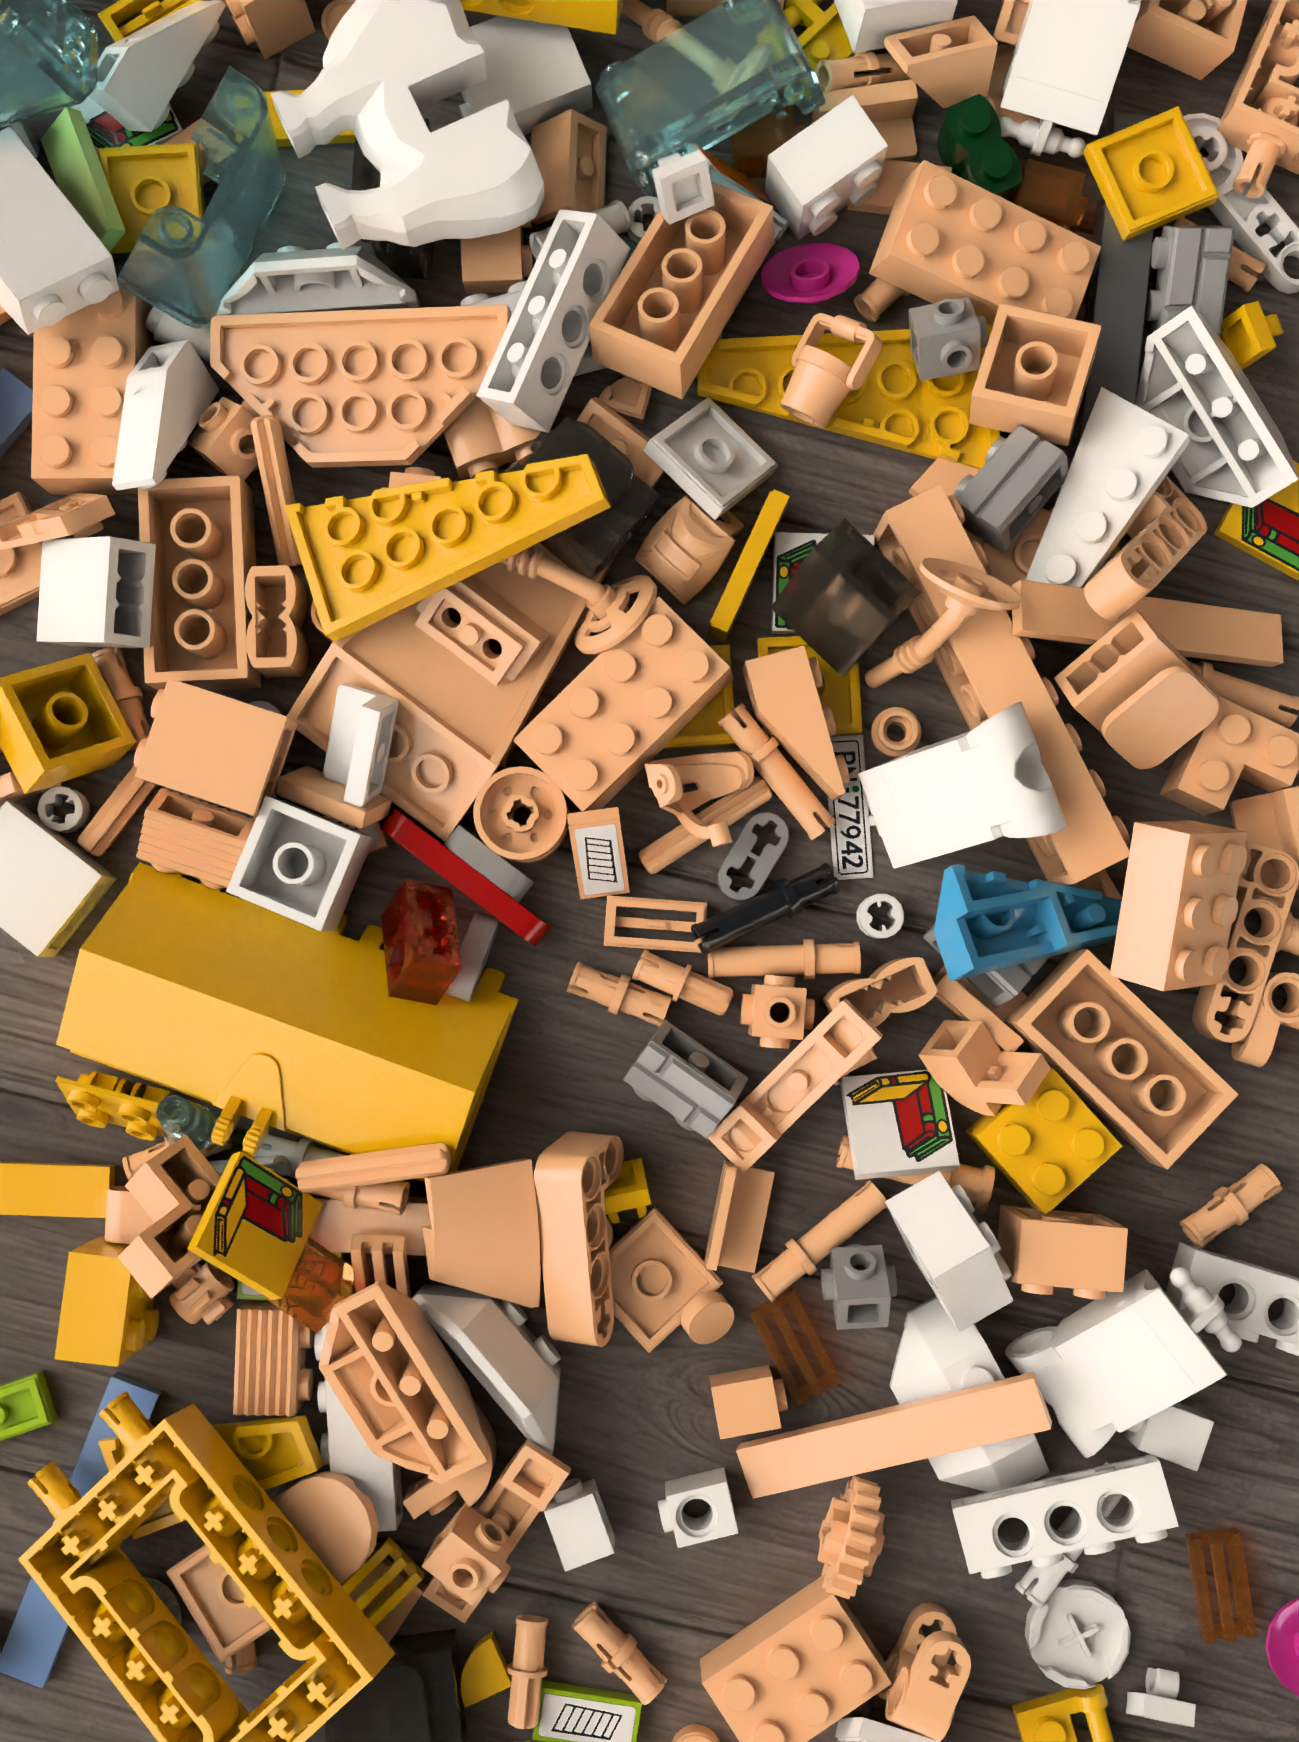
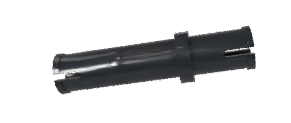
M824 863L820 867L793 880L788 881L786 878L774 882L773 889L698 924L691 925L694 940L712 932L715 933L702 939L701 943L697 945L704 955H707L710 951L782 917L788 916L792 918L800 914L802 908L831 894L839 893L840 886L837 877L817 885V883L829 878L828 876L833 874L834 871L827 863Z

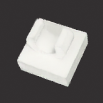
M699 150L683 157L676 152L658 160L659 167L653 169L652 173L661 215L669 225L715 205L708 162Z
M1148 1667L1145 1682L1146 1693L1127 1691L1126 1714L1194 1727L1196 1704L1176 1700L1180 1682L1179 1672Z

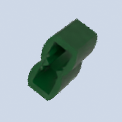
M977 94L948 107L937 136V149L943 165L952 167L951 173L1013 202L1022 183V168L1015 151L1001 138L1000 121L991 103L981 94Z

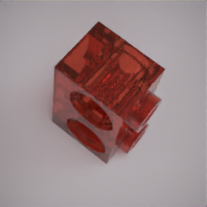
M405 878L381 916L388 996L437 1005L462 969L453 892L451 888Z

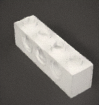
M559 209L476 395L512 425L549 433L590 341L588 325L617 280L629 253L630 247L599 214Z
M1179 1242L1172 1271L1177 1267L1186 1268L1190 1271L1196 1285L1205 1286L1210 1294L1215 1293L1219 1295L1220 1290L1225 1285L1233 1283L1235 1287L1234 1299L1230 1304L1224 1306L1223 1309L1229 1318L1228 1326L1233 1332H1236L1241 1339L1255 1343L1258 1342L1259 1335L1277 1339L1276 1348L1299 1356L1298 1277ZM1169 1278L1165 1293L1180 1311L1187 1307L1183 1302L1184 1294L1172 1284ZM1282 1298L1284 1309L1281 1316L1274 1321H1269L1268 1309L1275 1300Z
M1151 1454L951 1500L969 1574L980 1572L981 1577L984 1579L1007 1575L1012 1572V1564L1032 1560L1034 1567L1053 1565L1064 1560L1062 1553L1082 1548L1085 1555L1106 1553L1116 1548L1114 1541L1135 1537L1137 1543L1158 1541L1168 1536L1166 1529L1179 1527L1161 1463ZM1111 1494H1122L1128 1498V1511L1120 1519H1108L1102 1515V1503ZM1059 1506H1070L1078 1513L1075 1526L1068 1531H1058L1051 1527L1049 1523L1052 1511ZM1018 1518L1027 1525V1532L1022 1540L1016 1543H1009L999 1537L998 1528L1005 1519Z

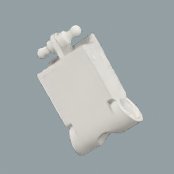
M1030 0L1001 90L1003 98L1000 107L1040 120L1036 122L1028 119L1020 123L1013 121L1009 116L1000 117L1001 137L1010 136L1017 138L1021 146L1031 148L1030 154L1040 156L1042 152L1054 155L1061 151L1068 153L1072 158L1081 157L1086 147L1085 141L1080 137L1071 138L1064 136L1062 129L1052 125L1055 123L1096 136L1098 135L1142 0Z
M1022 701L997 713L972 731L913 750L886 763L858 773L871 812L867 816L870 826L876 825L894 869L992 841L1002 836L1008 838L1039 837L1059 832L1068 826L1049 775L1041 764L1040 751Z
M1177 1267L1170 1274L1172 1284L1184 1294L1183 1302L1187 1307L1180 1311L1150 1272L1145 1269L1124 1282L1123 1293L1107 1292L1105 1299H1095L1064 1318L1058 1326H1048L1027 1332L1016 1338L1006 1348V1356L1021 1375L1035 1372L1044 1400L1053 1407L1058 1424L1084 1458L1095 1455L1111 1439L1116 1431L1119 1433L1125 1431L1227 1375L1198 1336V1333L1204 1328L1207 1333L1215 1334L1220 1340L1221 1347L1226 1352L1231 1353L1240 1349L1242 1340L1228 1326L1229 1318L1223 1311L1225 1304L1218 1294H1210L1205 1286L1196 1285L1190 1271L1186 1268Z

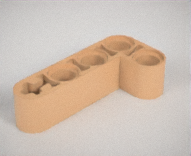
M1167 475L1126 531L1132 539L1084 587V595L1088 604L1098 615L1107 620L1115 621L1151 592L1207 531V523L1201 512Z
M1249 840L1245 842L1247 861L1243 871L1240 873L1236 895L1238 913L1231 925L1227 947L1230 955L1229 965L1236 957L1241 958L1246 966V975L1238 984L1234 983L1229 976L1228 965L1220 984L1200 987L1192 1014L1194 1027L1200 1035L1207 1039L1228 1043L1242 1040L1252 1028L1299 883L1298 863L1291 855ZM1266 861L1271 863L1277 872V879L1270 888L1264 885L1260 877V869ZM1251 909L1257 911L1262 921L1259 932L1254 936L1248 933L1244 925L1245 916ZM1221 992L1239 993L1237 1000H1234L1231 997L1221 996ZM1217 1011L1229 1017L1227 1026L1214 1020Z
M576 1131L566 1132L539 1155L535 1165L534 1183L547 1325L550 1337L556 1341L603 1347L608 1343L613 1331L614 1306L604 1190L619 1177L623 1166V1143L617 1135Z

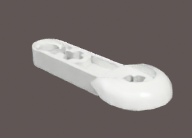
M1205 113L1184 116L1198 149L1200 150L1204 147L1209 153L1207 158L1204 157L1203 160L1220 195L1214 204L1207 207L1223 226L1235 228L1234 239L1245 253L1260 262L1266 263L1262 273L1272 286L1286 294L1299 292V279L1290 278L1283 268L1285 257L1294 256L1299 259V228L1267 189L1264 195L1259 198L1245 197L1251 182L1246 183L1241 195L1234 190L1233 182L1238 176L1244 160L1242 151L1227 144L1225 137L1216 130L1220 123V118ZM1266 223L1271 230L1268 234L1260 237L1255 229ZM1283 241L1286 246L1274 256L1270 251Z

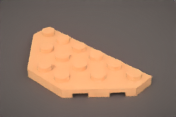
M505 304L211 316L210 366L260 416H277L280 419L283 439L312 468L412 465L476 399L479 388L511 319V310Z

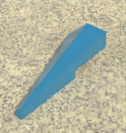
M956 864L944 870L933 933L951 982L1115 941L1122 899L1102 896V891L1039 879L1030 882L1006 878V873L992 871L982 874L966 871L965 865Z

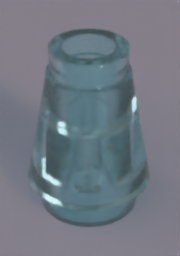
M178 1095L167 1096L159 1103L156 1115L169 1145L185 1134L199 1151L209 1145L212 1141L211 1136L216 1121L213 1113L207 1107Z

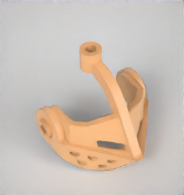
M742 751L705 753L671 757L644 763L649 788L652 789L661 809L673 813L688 832L701 839L710 838L712 847L732 843L727 821L708 825L700 821L692 810L710 800L726 796L751 785L754 779V767L746 753ZM696 784L697 790L683 793L682 785Z

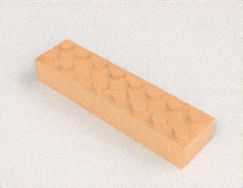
M941 484L886 510L873 533L874 542L922 635L949 609L945 606L948 596L931 584L920 571L919 567L922 560L925 558L945 559L972 567L986 574L985 569L988 568L987 557L981 545L976 540L971 542L962 526L965 522V517L958 500L953 495L947 497ZM944 577L946 580L955 581L953 578ZM978 608L975 616H968L966 622L935 651L934 660L971 731L997 713L1022 701L1040 751L1041 764L1049 775L1068 825L1059 832L1026 838L1047 881L1065 885L1077 883L1129 857L1130 851L1126 845L1130 843L1129 833L1118 816H1111L1103 800L1106 797V789L1101 778L1093 769H1087L1079 753L1083 747L1078 733L1070 723L1064 724L1055 706L1059 704V699L1052 683L1046 677L1040 678L1032 662L1035 659V652L1029 638L1013 635V625L1009 617L1012 610L998 611Z

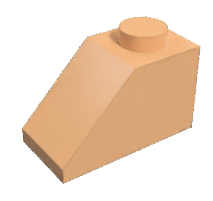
M975 15L885 36L884 47L902 70L943 109L977 94L987 98L998 43Z

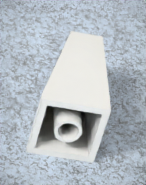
M7 127L0 131V306L29 335L45 326H52L58 323L63 317L90 304H96L105 300L110 294L118 291L119 287L113 257L12 128Z

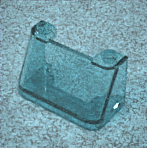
M0 0V127L81 104L97 88L98 32L93 23L72 0Z
M726 0L629 60L615 62L607 66L601 72L600 80L595 87L597 97L625 163L635 183L645 197H657L652 170L659 167L658 160L676 152L683 157L699 150L694 143L707 150L774 111L779 120L787 115L783 106L797 105L805 116L826 103L811 62L778 0Z
M231 66L228 67L190 138L198 144L201 142L206 151L207 162L203 174L219 184L202 219L177 206H164L157 209L150 216L117 277L119 286L192 328H206L211 325V319L217 315L222 298L240 278L285 189L287 181L267 99L259 86Z

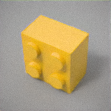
M90 652L0 677V747L24 794L113 766L136 743Z
M1054 1068L1050 1069L1026 1106L1003 1104L995 1117L983 1115L965 1131L1030 1206L1044 1215H1047L1123 1147Z
M100 1236L69 1251L55 1360L119 1367L147 1346L149 1341L154 1340L159 1324V1311L153 1309L154 1297L151 1299L118 1259V1256L129 1244L107 1242L104 1240L105 1236Z

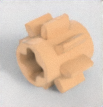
M199 1262L172 1282L178 1289L170 1295V1303L177 1314L190 1324H196L203 1318L206 1324L210 1325L234 1305V1302L227 1296L235 1288L233 1279L229 1274L209 1262H206L203 1266Z

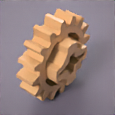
M853 1476L852 1480L847 1481L845 1492L842 1491L840 1499L833 1497L831 1500L829 1511L825 1520L822 1521L818 1537L820 1538V1547L817 1557L819 1562L825 1563L822 1569V1576H824L822 1588H825L827 1593L850 1600V1597H854L856 1594L857 1585L862 1584L863 1576H871L874 1563L878 1555H881L885 1538L883 1535L885 1514L878 1511L881 1504V1497H879L881 1488L875 1482Z

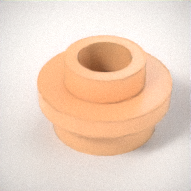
M888 708L882 711L872 723V742L879 752L889 757L897 758L913 751L921 739L922 730L918 718L905 708ZM896 724L903 729L904 737L901 741L895 742L889 739L887 736L889 725Z

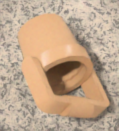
M824 313L816 314L811 319L792 355L791 363L795 369L780 406L801 421L819 429H824L847 394L852 392L853 389L858 390L863 385L881 351L882 341L871 330L867 329L866 324L842 315L832 317ZM825 329L831 331L833 335L849 341L865 343L853 367L835 356L816 348Z

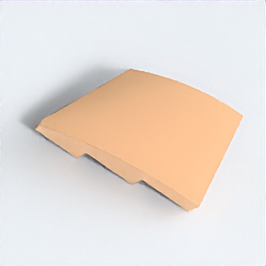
M523 1158L449 1172L445 1175L424 1177L431 1225L422 1227L429 1279L525 1307H539L541 1275L540 1238L532 1160Z

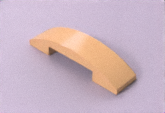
M845 998L717 1126L708 1139L744 1174L808 1108L882 1038L883 1034Z
M528 1439L515 1453L476 1508V1511L483 1517L499 1524L505 1534L514 1540L509 1555L540 1511L543 1512L571 1471L569 1466ZM432 1576L422 1596L465 1624L488 1590L486 1589L471 1606L457 1594L446 1590L441 1582Z

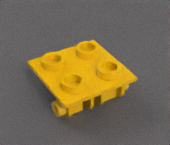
M92 1071L90 1075L82 1073L78 1081L59 1076L55 1080L65 1096L66 1102L77 1115V1120L84 1124L97 1128H106L107 1123L126 1127L125 1131L128 1134L147 1141H154L156 1136L165 1137L173 1133L167 1117L176 1118L181 1106V1099L173 1097V1091L147 1085L144 1093V1084L137 1082L130 1095H128L130 1087L128 1079L123 1078L119 1080L118 1077L97 1071Z

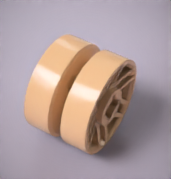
M518 766L501 770L483 784L475 799L474 823L480 838L493 852L508 861L523 864L541 861L553 854L561 846L568 832L567 814H569V809L561 789L544 772L537 769ZM519 807H525L532 812L525 825H520L513 820L519 811Z

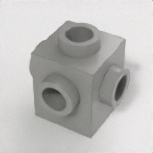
M969 297L960 299L948 298L935 304L909 309L910 352L920 381L944 376L953 377L964 372L980 369L981 348L987 347L988 329L985 317L983 315L976 316Z
M851 1244L845 1247L831 1248L830 1269H821L823 1300H833L837 1330L888 1327L891 1297L897 1296V1279L894 1265H885L882 1245L864 1246L861 1244Z

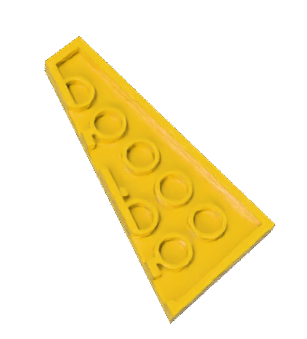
M987 325V329H988V340H989V337H990V334H991L993 325ZM909 329L872 331L882 341L881 351L861 388L858 390L853 389L852 392L847 394L823 430L934 460L940 458L981 469L986 464V455L991 445L1000 438V431L969 424L971 395L979 370L964 372L953 377L944 376L920 381L910 352ZM826 333L821 336L816 348L835 356L853 367L865 343H855L832 333ZM803 335L717 339L696 375L698 396L709 397L716 401L812 426L789 414L780 406L795 369L791 363V358ZM986 347L981 348V363Z
M588 454L527 464L524 470L497 474L494 470L475 473V478L452 482L450 478L378 489L374 490L372 495L347 500L344 496L326 498L325 504L304 507L301 503L285 505L284 508L324 635L335 643L609 509L611 505L595 463Z

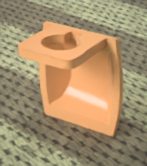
M686 495L672 506L655 524L642 543L634 560L684 605L698 594L715 576L736 541L732 536L738 534L744 525L729 510L720 516L724 522L714 520L694 500Z

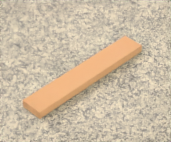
M1019 580L1011 585L1022 597L1020 607L1012 610L1014 636L1093 645L1133 610L1137 609L1184 657L1264 667H1274L1284 663L1281 615L1145 596L1119 619L1111 621L1101 617L1091 608L1084 595V588L1028 580Z
M1031 1372L739 1444L736 1452L752 1499L1051 1430L1052 1421L1036 1374Z

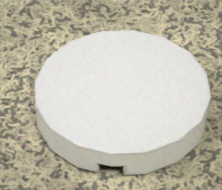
M1068 1579L1058 1584L1044 1603L1045 1606L1042 1609L1032 1604L1026 1617L1025 1637L1032 1658L1047 1678L1063 1687L1085 1690L1097 1686L1095 1683L1102 1681L1106 1677L1108 1680L1120 1671L1129 1654L1131 1632L1122 1608L1107 1590L1091 1581Z

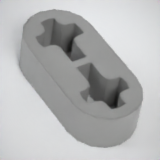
M766 812L753 816L737 838L717 875L720 891L728 899L746 901L754 897L769 876L789 839L788 827L785 821L778 815ZM767 823H771L776 827L773 835L779 839L778 844L775 846L768 843L760 855L757 856L751 852L758 838L752 832V829L755 825L763 828ZM746 858L755 862L748 874V878L754 882L751 889L742 887L738 892H735L729 888L732 879L726 875L729 868L736 871L739 870Z
M460 825L455 828L443 844L518 902H520L534 883Z
M475 912L452 968L445 994L468 1002L471 1001L494 943L500 923L499 920Z

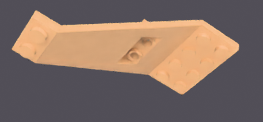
M597 397L590 399L565 439L539 462L588 454L595 463L611 508L533 545V552L537 548L543 549L544 556L601 583L644 503L665 471L643 451L650 438ZM498 562L335 643L332 642L287 714V717L297 723V731L327 752L337 689L341 684L347 682L398 698L399 704L381 794L392 799L391 802L445 842L475 803L480 788L496 773L514 743L513 739L522 729L587 610V599L539 575L532 579L528 577V572L524 576L518 574L517 568L514 572L508 571L506 564ZM449 608H454L460 613V624L454 623L450 619L448 614ZM490 639H495L501 644V654L491 651L489 647Z

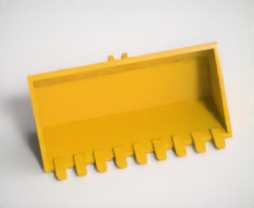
M139 862L131 873L126 887L79 950L56 1045L70 1049L71 1053L203 1100L223 1109L211 1136V1140L215 1144L221 1146L225 1144L241 1116L254 1120L252 1127L244 1137L242 1149L243 1153L251 1157L257 1154L271 1127L350 1155L444 1143L448 1146L451 1156V1167H449L448 1173L458 1171L519 999L499 993L505 978L503 972L493 968H486L471 1001L468 1002L445 994L447 983L457 958L455 954H447L439 970L420 964L426 950V945L413 939L407 940L399 956L381 950L387 932L378 926H367L360 940H353L342 936L347 924V916L343 914L336 931L320 932L252 902L224 893L226 888L212 889L205 886L202 882L199 884L186 879V874L180 872L164 873L156 870L153 866ZM423 1177V1178H416V1179H419V1180L425 1182L424 1177Z

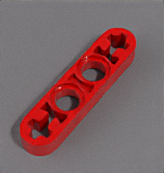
M397 809L392 811L380 827L393 840L534 947L549 930L550 926Z

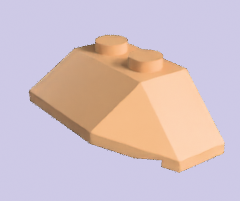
M378 1281L334 1304L331 1310L319 1369L372 1453L406 1469L429 1475L428 1479L439 1484H444L487 1462L489 1455L470 1388L417 1302L384 1282Z

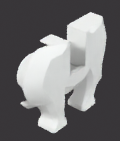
M356 0L331 35L322 58L324 69H322L316 80L300 95L285 91L271 94L277 115L298 158L309 154L316 145H327L335 136L344 131L351 130L354 132L363 155L381 173L380 187L363 191L346 190L329 183L315 187L322 209L342 250L355 244L360 239L390 241L399 245L417 247L442 239H472L506 232L534 219L545 198L544 181L530 145L518 126L507 99L431 133L419 111L424 107L487 80L484 50L470 30L460 0Z

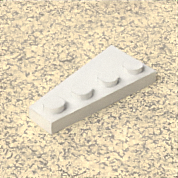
M1101 387L1025 580L1084 588L1100 570L1190 442L1189 434Z

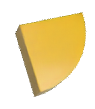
M493 1631L476 1643L464 1665L461 1677V1696L465 1708L511 1687L512 1675L507 1673L508 1665Z

